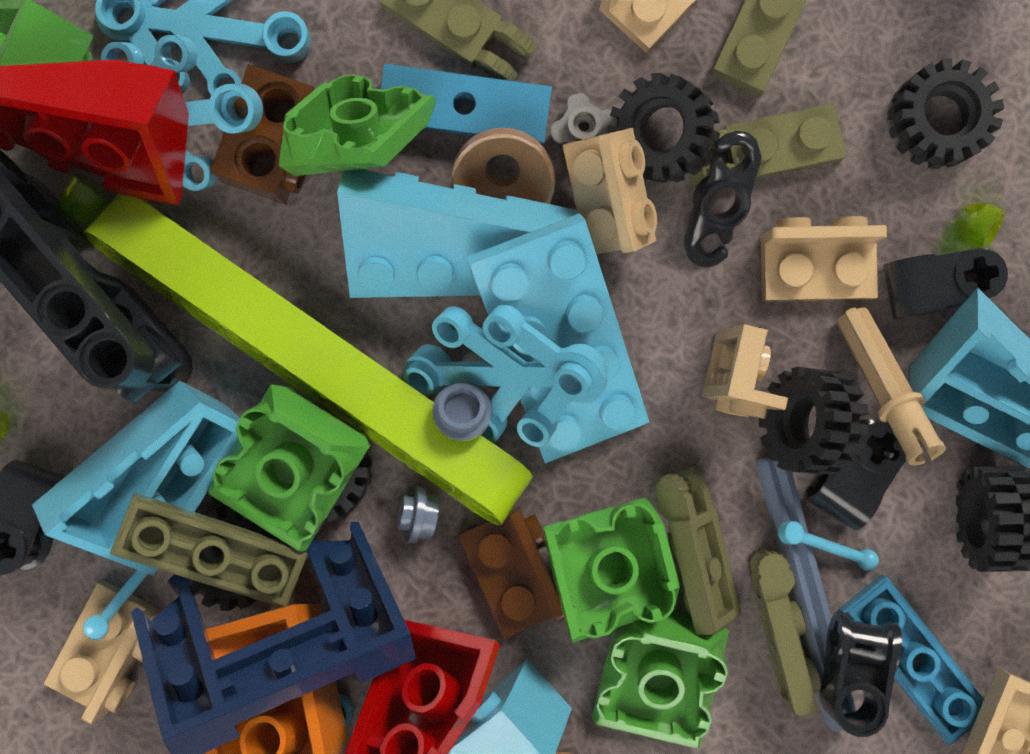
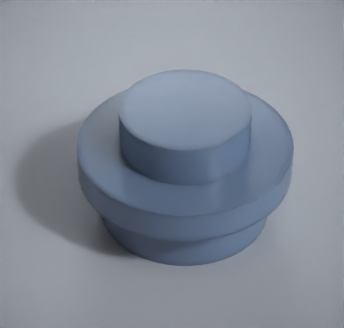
M452 384L443 389L434 401V422L438 430L449 439L455 441L473 440L485 432L491 421L492 407L490 400L482 389L473 384Z
M415 486L410 496H401L396 516V529L404 530L405 542L415 544L418 539L431 540L438 518V495L428 494L425 487Z

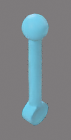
M786 521L779 526L778 536L784 544L796 545L801 542L855 561L858 567L864 571H872L879 564L877 553L871 549L857 551L804 532L801 524L795 521Z
M136 570L101 614L91 616L85 621L83 630L88 638L100 640L109 632L108 622L148 575L147 573Z

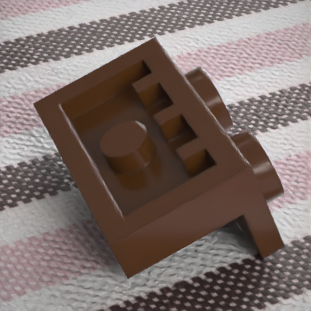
M518 506L511 510L502 525L484 521L458 534L503 639L552 617H555L557 622L564 619L552 569L548 570L539 550L546 547L544 532L535 514L525 518L521 507Z

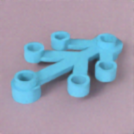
M97 0L95 5V17L101 31L116 42H128L137 46L147 65H151L155 58V46L157 44V40L151 31L189 38L197 49L196 66L207 79V88L210 95L217 89L218 83L224 78L233 79L235 84H241L242 80L233 70L225 68L206 40L268 49L274 58L284 63H295L302 60L310 51L312 43L310 32L304 21L292 12L282 11L275 13L265 24L212 16L233 0H189L176 10L159 8L158 6L165 0ZM124 8H133L134 14L131 19L123 24L118 23L117 17L119 12ZM287 33H295L299 36L298 44L288 50L281 48L280 40L282 36ZM172 60L176 65L179 64V62ZM179 72L180 78L178 82L182 94L188 89L190 84L188 72Z
M163 36L155 46V58L151 65L175 70L176 74L178 72H187L197 62V49L194 43L185 36ZM111 42L104 47L101 53V60H117L118 53L123 50L127 55L128 62L144 65V58L140 49L132 43ZM175 43L182 50V59L178 65L172 61L170 56L171 47ZM225 84L215 89L210 99L185 102L189 113L188 126L214 123L220 130L231 134L253 130L258 126L263 116V105L259 95L254 89L244 84ZM239 97L243 98L248 106V114L244 119L240 118L235 112V102ZM186 150L183 186L191 191H200L215 185L218 178L210 173L213 160L206 155L193 156ZM195 162L204 171V179L201 183L196 181L192 175V167Z
M450 306L433 321L432 331L435 338L441 344L450 348H457L463 343L487 362H453L444 350L435 345L426 344L420 346L406 361L403 375L404 382L424 396L437 394L445 385L450 386L455 383H470L475 386H501L490 401L492 407L490 424L485 432L481 434L492 443H495L507 428L506 418L529 387H552L540 407L534 406L529 408L517 424V432L523 441L531 446L541 447L550 440L557 429V419L572 401L589 403L600 397L607 385V364L603 356L589 345L572 344L566 348H560L526 323L522 314L512 306H497L484 320L483 329L473 323L472 318L465 310L456 306ZM499 322L505 324L509 331L504 329ZM449 323H450L451 325H453V326L456 328V330H454V329L449 325ZM516 343L539 362H526L507 347Z

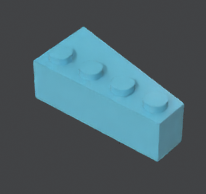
M366 169L343 171L337 195L350 298L481 296L466 259L467 256L579 214V211L506 195L504 199L476 194V188L454 184V189L423 183L418 181L419 176L395 172V176L366 171Z

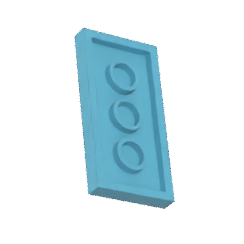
M580 213L466 257L488 316L499 305L512 306L522 314L526 323L560 348H566L572 344H586L596 349L606 361V388L600 397L593 402L580 403L572 401L557 419V429L546 445L539 447L545 463L650 423L586 220ZM499 322L504 329L509 331L505 324ZM516 343L507 347L526 362H539ZM529 387L520 399L525 413L531 407H540L552 387Z

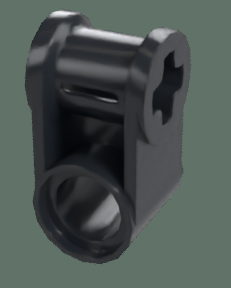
M976 248L937 256L936 254H927L883 264L893 320L903 319V317L919 314L920 316L945 311L946 308L962 306L977 287L988 298H992L1004 289L1008 280V268L1004 259L997 252L987 248ZM964 272L976 273L978 283L966 282Z
M861 419L860 424L869 425L868 436L858 435L857 441L863 444L864 447L860 454L849 453L854 463L848 468H840V473L821 475L815 487L813 488L809 485L805 491V499L853 530L861 529L871 520L878 510L886 490L902 465L906 462V455L888 422ZM871 436L877 437L876 442L883 447L878 456L872 454V448L866 445Z
M17 459L10 461L0 472V576L17 570L26 571L37 568L47 558L54 538L44 535L32 504L66 476ZM36 550L34 554H29L30 551Z
M835 612L827 632L826 659L821 690L819 691L820 702L823 709L847 733L856 737H869L878 733L885 726L889 716L894 676L902 653L901 629L894 622L888 621L878 626L850 620L848 613ZM863 690L864 700L861 707L852 713H842L844 698L850 692Z

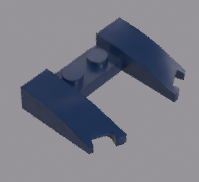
M359 521L351 522L350 540L317 541V532L307 548L309 559L330 611L217 659L215 658L188 578L174 574L168 580L170 587L179 597L152 621L138 607L131 612L162 741L170 754H203L239 738L240 734L236 725L354 672L359 684L416 659L411 634Z

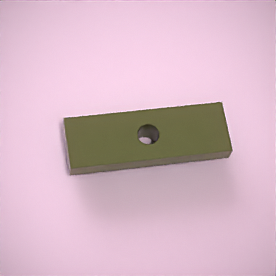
M135 492L110 551L111 555L282 608L286 607L308 555L307 550L297 551L281 540ZM208 546H217L223 551L221 556L215 560L202 558L200 552Z

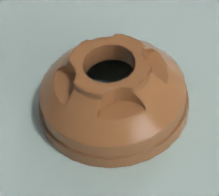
M494 128L473 136L462 146L451 170V188L454 189L453 185L457 184L476 188V194L504 199L506 195L550 204L555 190V174L552 162L545 148L535 138L513 128ZM496 155H509L518 162L519 171L516 176L506 181H499L493 179L488 174L486 165Z

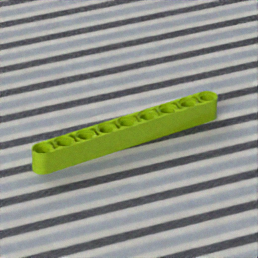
M118 194L83 232L87 240L110 260L356 430H364L366 438L483 519L496 525H502L531 482L533 476L523 464L482 435L469 441H455L444 436L434 422L433 401L142 199Z

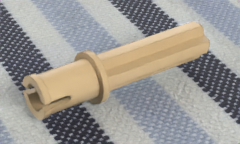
M853 307L846 310L845 314L838 319L837 326L881 407L878 411L879 419L882 422H888L909 465L915 466L925 463L922 456L923 450L917 440L922 442L930 459H936L944 453L946 446L939 439L922 408L925 404L923 395L913 392L869 310L865 307L858 309Z

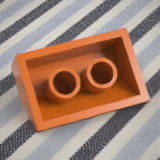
M293 604L206 629L217 659L317 617L322 613L320 604ZM336 681L236 724L240 737L206 752V754H345L349 739Z

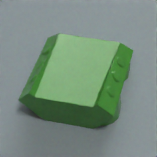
M356 74L344 75L329 83H322L285 114L279 167L293 176L385 167L429 123L436 99L431 95H423L418 89L406 86H396L385 90L373 89L372 81L368 77Z
M271 384L261 402L242 414L236 426L238 440L229 455L218 462L213 472V481L208 488V494L297 551H306L370 445L364 430H356L298 394L296 388Z
M648 497L543 526L545 544L565 625L572 643L589 637L595 639L609 635L615 628L638 620L648 623L664 620L673 612L680 586L664 523Z
M673 611L667 619L653 623L638 620L615 628L612 631L592 714L593 722L599 726L698 749L702 745L703 737L708 733L712 722L710 708L714 692L724 686L728 675L724 651L729 630L724 627L714 635H696L691 615L678 611Z

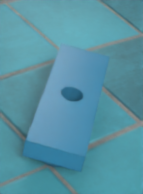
M384 63L381 90L396 86H406L418 89L423 95H431L436 99L430 121L422 130L473 137L489 129L513 128L527 133L544 146L552 86ZM461 99H470L475 103V108L471 113L462 115L455 110L457 102Z
M881 574L839 608L841 612L848 613L850 620L878 626L889 621L900 626L902 653L894 680L946 744L950 746L973 727L984 698L887 576ZM923 653L924 659L922 664L918 668L913 669L912 662L914 657Z

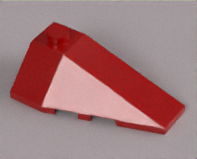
M121 60L0 66V149L10 151L17 144L47 158L48 167L68 174L73 165L104 177L103 188L116 193L173 205L179 204L183 190L189 113L175 70Z
M404 619L411 634L416 659L373 678L345 754H448L482 703L500 643L496 640Z

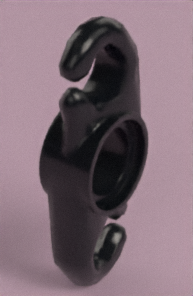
M730 132L716 141L715 148L720 153L737 145L745 149L746 155L740 164L732 168L727 167L721 157H713L710 161L709 175L703 178L695 188L693 208L684 237V246L688 259L697 266H715L728 257V251L725 247H720L713 253L705 254L699 250L698 246L702 239L710 234H717L723 244H729L733 239L734 227L743 222L750 211L751 193L762 156L757 139L748 132ZM721 188H733L735 190V201L731 208L721 214L710 213L708 202L713 193Z

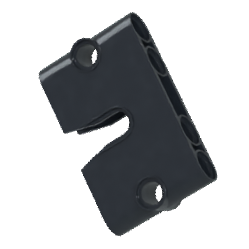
M0 150V282L80 376L91 385L114 389L129 402L136 403L149 391L167 392L179 381L186 384L193 370L192 359L188 351L134 288L125 284L116 276L97 270L80 255L84 251H91L95 248L84 236L83 228L44 183L36 177L23 172L11 158ZM126 309L132 315V324L122 313Z

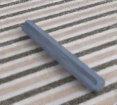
M768 456L757 460L756 467L779 553L788 559V564H791L789 570L793 571L795 584L790 594L792 601H796L801 610L806 628V634L802 635L807 657L809 656L814 662L821 685L831 614L813 547L801 542L796 545L784 544L778 536L779 526L786 521L800 523L804 532L808 533L793 473L777 467V461H771ZM818 691V692H817V695H818L819 702H820V695H819V691ZM852 692L844 698L842 713L856 711ZM820 702L825 723L831 728V730H844L823 709V706Z

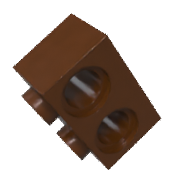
M248 64L241 84L251 87L259 95L263 105L262 119L258 126L251 131L234 134L223 133L210 173L226 185L286 205L291 192L295 194L300 192L306 175L293 176L279 167L284 122H271V115L273 110L281 103L291 102L296 106L313 92L315 88ZM239 97L235 102V112L240 118L244 119L248 114V106L246 101ZM274 154L276 156V163L273 170L265 176H254L253 166L255 161L262 155Z

